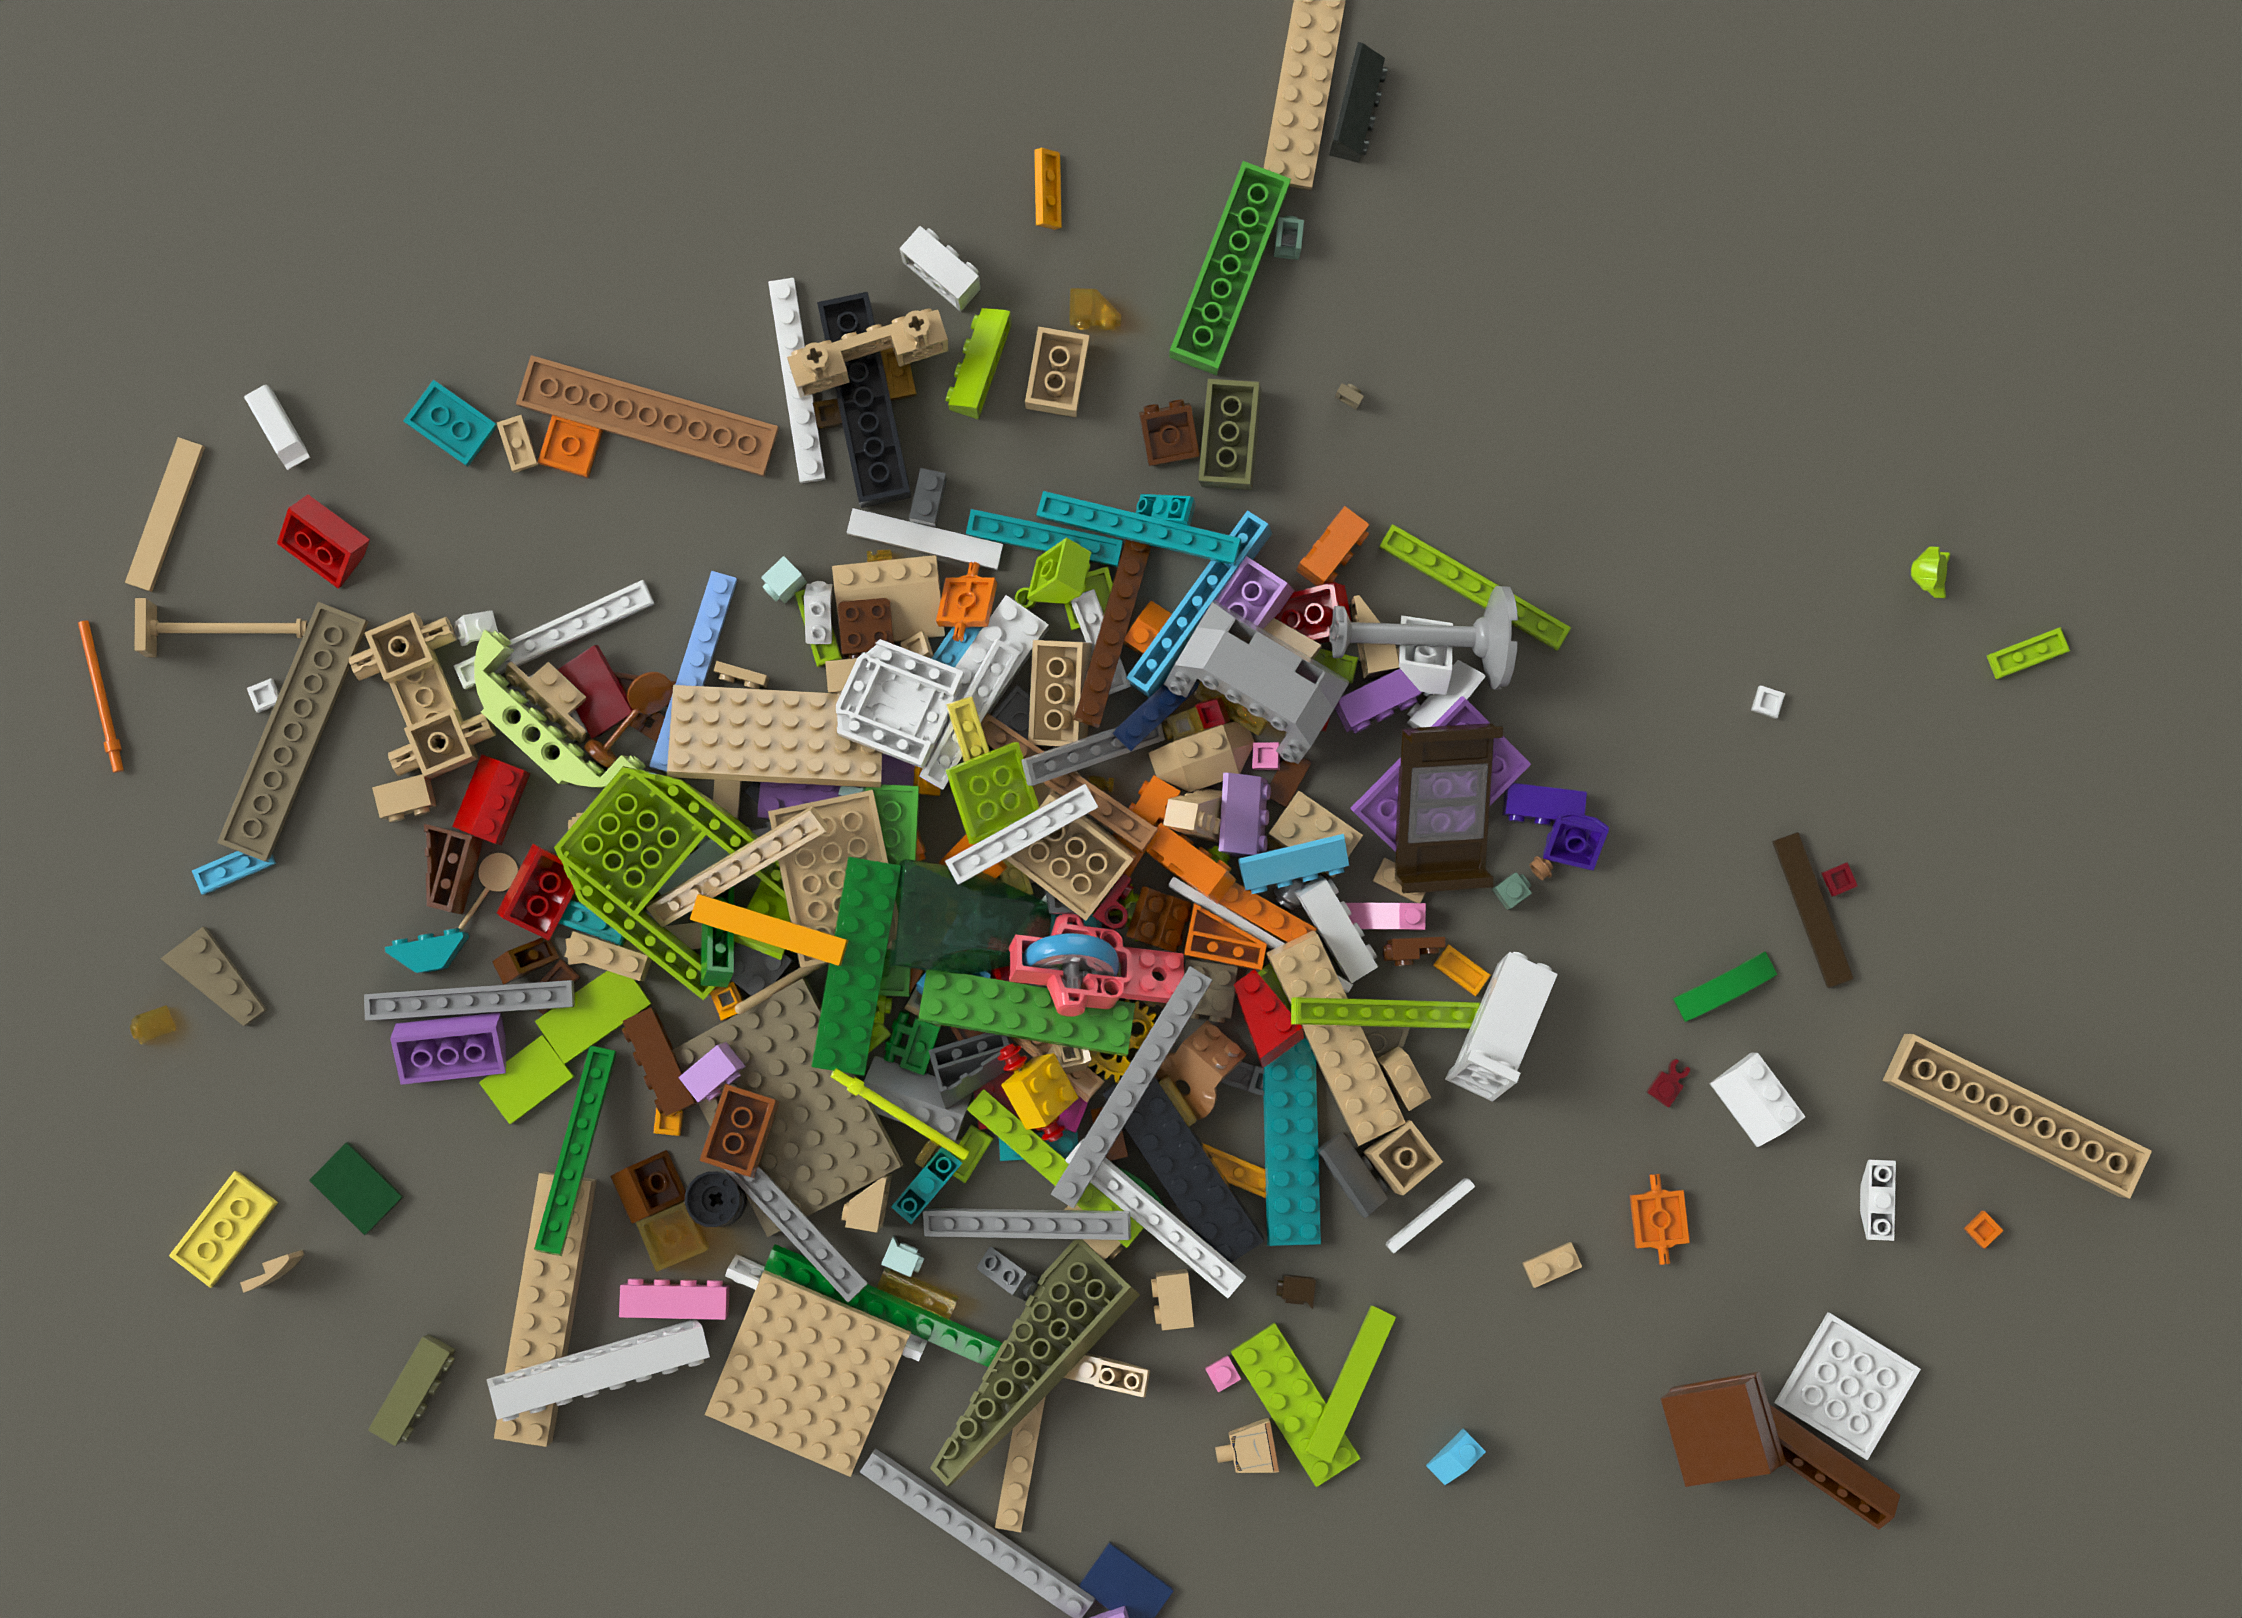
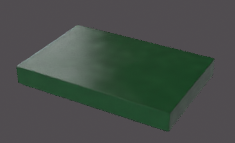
M346 1142L309 1179L364 1236L404 1197L349 1142Z

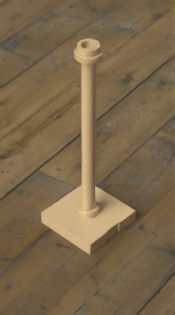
M135 598V651L145 657H157V636L159 633H296L297 638H302L308 626V622L302 619H297L296 623H159L157 620V605L147 598Z

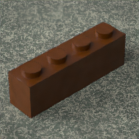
M651 1007L623 1020L625 1028H622V1032L627 1042L633 1043L636 1050L633 1052L634 1059L639 1067L643 1065L647 1074L643 1076L648 1089H653L658 1098L654 1102L659 1113H664L666 1117H671L697 1105L696 1099L679 1079L683 1073L677 1064V1057L674 1051H672L674 1048L656 1009Z

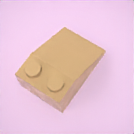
M1360 595L1354 596L1350 602L1353 622L1380 623ZM1357 643L1364 679L1385 676L1399 669V648H1396L1394 644Z

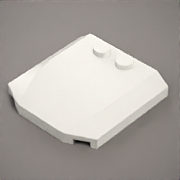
M880 639L876 642V646L857 658L836 703L837 733L843 738L923 769L929 761L949 717L946 704L955 702L960 693L965 676L964 671Z

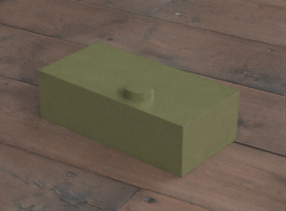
M1208 379L1198 479L1201 487L1253 490L1262 392L1260 382Z

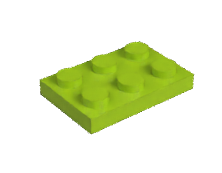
M761 880L747 909L791 922L786 899ZM734 933L735 942L779 960L782 959L786 949Z

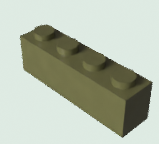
M430 1334L423 1336L368 1431L394 1446L402 1443V1441L407 1442L414 1431V1428L411 1427L416 1418L420 1419L428 1407L425 1404L429 1395L433 1396L441 1385V1381L438 1379L443 1371L448 1372L454 1363L455 1358L452 1355L455 1349Z

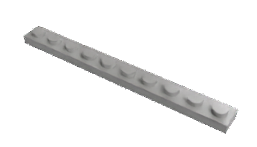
M1189 966L1051 1195L1072 1208L1076 1207L1213 982L1212 979Z
M876 1448L860 1470L861 1474L1072 1618H1082L1093 1604L1095 1599L1093 1596Z

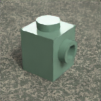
M1517 872L1512 873L1491 889L1506 910L1513 908L1532 894L1528 889L1531 887V884L1523 874L1518 875Z

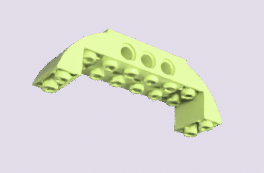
M496 630L494 632L483 631L474 661V678L477 693L484 707L481 713L558 784L567 785L572 783L580 786L605 788L623 766L644 771L645 764L636 756L633 757L631 755H621L607 771L595 761L588 762L584 758L586 753L578 745L567 743L564 740L567 735L557 726H549L545 722L548 718L540 710L526 705L529 700L519 691L510 690L507 687L509 682L501 674L495 673L502 663L514 652L509 647L512 642ZM519 711L521 713V720L516 724L514 716ZM539 729L541 735L539 740L535 742L533 733ZM558 746L560 755L557 759H554L552 751Z

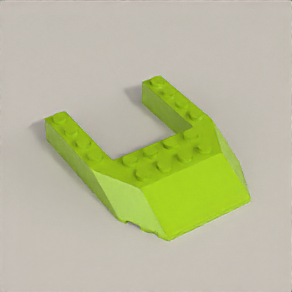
M623 766L555 845V851L563 863L564 870L568 878H570L579 902L704 1000L715 987L701 985V956L665 927L662 928L655 919L642 909L705 835L710 837L729 854L734 853L759 837L727 810L683 780ZM778 860L754 873L786 899Z

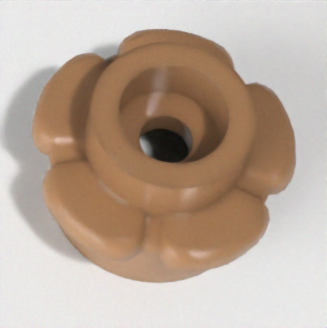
M1536 856L1534 861L1529 864L1532 872L1540 880H1544L1547 876L1549 878L1552 877L1551 870L1553 866L1549 860Z

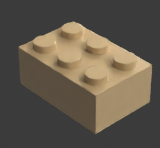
M1038 326L1025 399L1026 409L1077 417L1090 343L1089 335Z
M1298 791L1267 836L1286 848L1344 834L1347 855L1349 857L1363 835ZM1328 871L1321 872L1329 879H1333L1335 877V875L1329 876Z

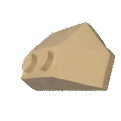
M1244 719L1174 741L1148 754L1156 777L1191 793L1222 782L1223 773L1240 774L1253 748L1254 740L1247 720Z

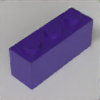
M1512 783L1505 790L1502 815L1509 816V821L1524 822V819L1528 818L1535 819L1534 824L1550 825V821L1555 822L1559 814L1574 812L1585 815L1587 792Z

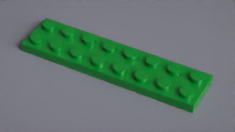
M848 856L834 936L849 941L841 966L829 963L811 1063L813 1068L835 1071L837 1068L844 1073L865 1075L901 865Z

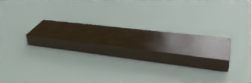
M1796 832L1772 841L1827 988L1854 979L1799 833Z

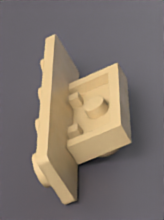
M510 661L505 671L507 680L513 686H519L532 704H538L550 721L557 722L562 726L564 733L570 739H575L582 743L585 740L586 730L570 714L585 702L586 696L549 662L529 678Z

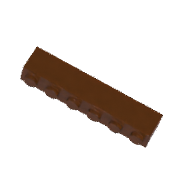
M1769 1404L1786 1462L1784 1465L1878 1530L1895 1517L1900 1494Z

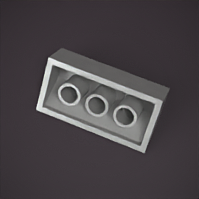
M878 1056L874 1057L864 1080V1086L947 1138L954 1141L957 1140L973 1092L945 1109L936 1076L927 1073L925 1075L915 1073L900 1067L898 1063L887 1062L884 1058ZM872 1103L877 1114L900 1121Z

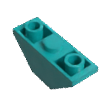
M1141 494L1136 506V513L1190 526L1196 503L1194 497Z
M459 928L445 930L444 936L434 937V933L419 935L418 941L408 942V938L392 941L393 946L385 947V952L415 973L448 969L469 939V935L467 932H460Z
M941 1147L891 1208L912 1224L961 1166L962 1162L951 1152Z

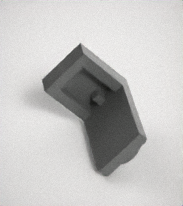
M989 1247L977 1266L980 1272L1011 1295L1026 1302L1030 1295L1033 1296L1038 1287L1039 1277L1022 1269L993 1247Z

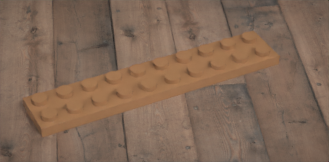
M532 355L530 356L516 401V405L519 407L578 422L609 433L765 477L779 431V427L776 425Z

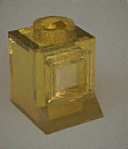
M1196 707L1167 717V724L1163 725L1167 739H1173V742L1204 731Z

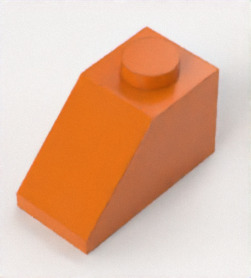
M1150 601L1126 634L1123 644L1142 656L1172 613Z

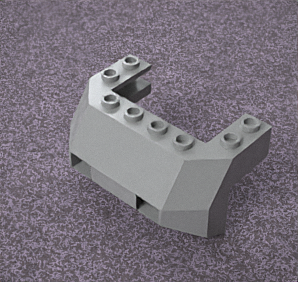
M1213 600L1164 683L1172 693L1187 697L1194 683L1199 679L1207 688L1219 691L1233 703L1241 704L1252 715L1266 719L1278 730L1286 731V736L1276 749V752L1281 754V757L1286 761L1299 764L1333 712L1348 686L1349 680Z

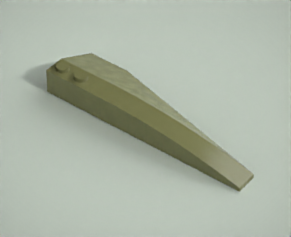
M1075 1239L1042 1274L1033 1296L1030 1295L1025 1303L1026 1308L1022 1315L1014 1322L1011 1334L1007 1340L1003 1341L984 1374L981 1386L970 1398V1405L964 1415L959 1417L955 1431L951 1437L947 1438L930 1469L947 1487L954 1484L1005 1437L1068 1374L1140 1296L1123 1277L1082 1239Z

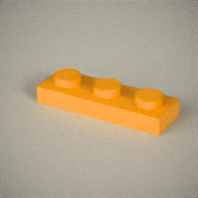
M1041 147L1035 150L1036 225L1053 230L1062 228L1060 152Z

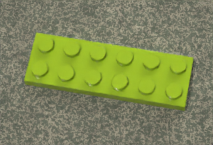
M1275 1322L1231 1350L1235 1360L1316 1487L1361 1459L1345 1433L1331 1464L1305 1452L1326 1403Z

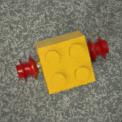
M1014 1044L1005 1046L1000 1050L1001 1054L997 1059L1006 1062V1065L1003 1067L1004 1071H1014V1074L1001 1086L1026 1130L1034 1128L1043 1130L1042 1140H1049V1142L1058 1140L1063 1136V1131L1066 1128L1065 1125H1058L1059 1115L1079 1097L1056 1055L1051 1053L1036 1056L1024 1065L1027 1056H1020L1018 1053L1022 1047L1020 1045L1014 1046Z

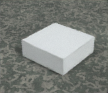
M268 679L247 688L257 713L274 707L279 696L274 679Z
M1760 685L1751 711L1775 719L1778 718L1785 693Z

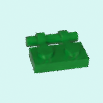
M900 1010L897 1019H894L892 1024L893 1032L891 1039L885 1045L886 1054L884 1060L893 1063L896 1055L903 1058L900 1067L925 1075L931 1060L928 1050L934 1049L942 1025L918 1021V1016L915 1018L914 1024L910 1025L907 1023L909 1013ZM903 1033L910 1035L906 1047L900 1044Z

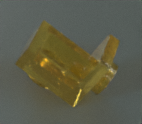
M167 1005L136 1015L131 1020L132 1024L130 1025L133 1038L135 1040L138 1039L140 1044L176 1030Z

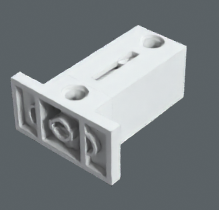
M1509 952L1497 964L1456 1063L1448 1071L1445 1080L1492 1102L1517 1083L1521 1074L1518 1072V1068L1558 975L1552 972L1549 966L1528 961L1527 956L1519 952Z

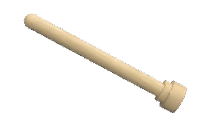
M828 962L800 967L737 1004L735 1012L743 1014L767 1000L773 994L828 964Z

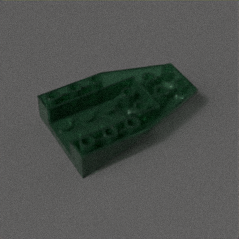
M908 859L900 861L901 869L897 887L901 888L896 940H892L889 967L971 975L1010 966L1009 946L1015 935L1040 938L1050 936L1052 914H1049L1047 902L983 872L958 885L947 865Z

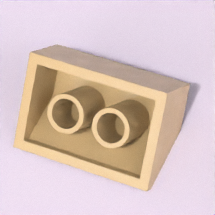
M886 1174L852 1198L849 1203L844 1204L842 1220L846 1221L845 1227L878 1232L883 1227L892 1178L891 1174Z

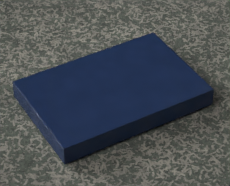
M1111 1542L1107 1544L1078 1585V1587L1093 1596L1095 1600L1110 1611L1125 1606L1129 1618H1155L1174 1591L1172 1587Z

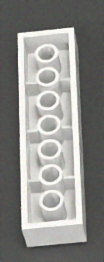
M696 1319L486 1380L497 1420L502 1418L503 1421H510L518 1418L521 1412L529 1410L530 1413H537L545 1410V1405L555 1402L557 1406L572 1402V1397L583 1395L584 1398L599 1394L600 1389L609 1387L610 1390L624 1387L626 1385L625 1382L636 1379V1382H642L651 1379V1374L661 1371L662 1374L676 1372L678 1366L681 1365L697 1366L704 1363V1359L710 1356L702 1325Z

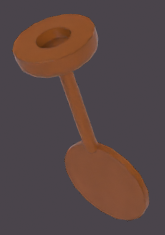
M647 672L637 677L630 685L627 694L629 705L634 710L605 745L597 740H589L584 746L588 754L603 766L610 768L617 760L615 754L610 750L611 746L639 713L653 714L668 704L673 692L671 681L659 672Z

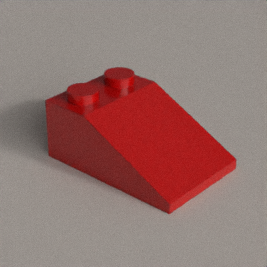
M1331 582L1293 592L1281 611L1274 618L1317 643L1330 642L1329 632L1333 621L1334 606H1344L1351 621L1345 585Z

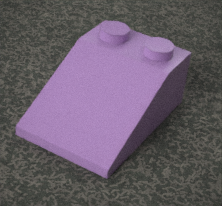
M1246 556L1215 601L1264 629L1281 611L1294 590L1287 582Z

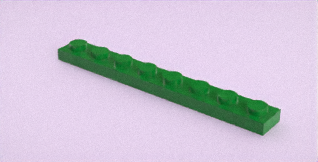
M595 1046L589 1047L534 1250L537 1252L562 1257L617 1053L615 1050Z

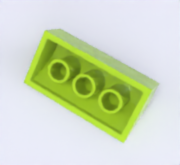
M982 308L980 315L975 314L971 324V329L974 330L972 338L966 339L962 353L966 354L963 363L958 362L954 373L957 381L954 387L950 386L946 396V401L949 402V410L979 420L1012 325L1010 311Z

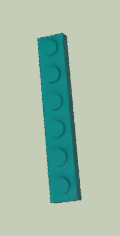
M974 509L970 511L966 530L967 536L1046 552L1067 537L1091 552L1090 562L1118 567L1123 540Z

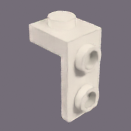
M815 581L806 585L804 610L807 644L832 643L831 601L833 584Z

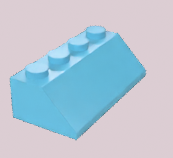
M1344 834L1238 859L1245 890L1251 889L1252 894L1267 891L1266 885L1277 883L1278 888L1293 885L1292 879L1300 877L1303 878V882L1318 879V873L1328 871L1329 876L1343 873V867L1349 866Z

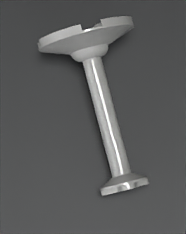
M1496 586L1490 594L1483 617L1478 618L1473 626L1351 622L1344 606H1334L1333 621L1329 632L1333 658H1342L1350 643L1472 647L1474 654L1482 659L1489 687L1494 690L1502 689L1501 687H1507L1510 683L1517 654V642L1511 641L1512 620H1518L1515 596L1510 587Z

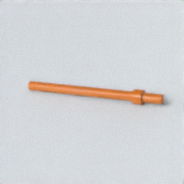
M89 621L78 622L106 740L104 742L105 752L109 754L113 773L122 772L124 769L119 752L122 748L120 740L116 739Z

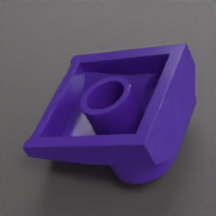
M1574 812L1559 814L1551 832L1546 837L1543 859L1594 871L1609 827L1594 817Z

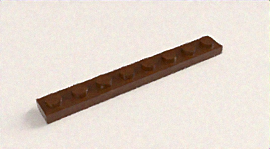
M1125 540L1073 720L1097 728L1100 726L1152 545Z

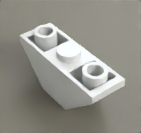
M1868 1160L1860 1187V1213L1867 1240L1894 1241L1896 1161Z

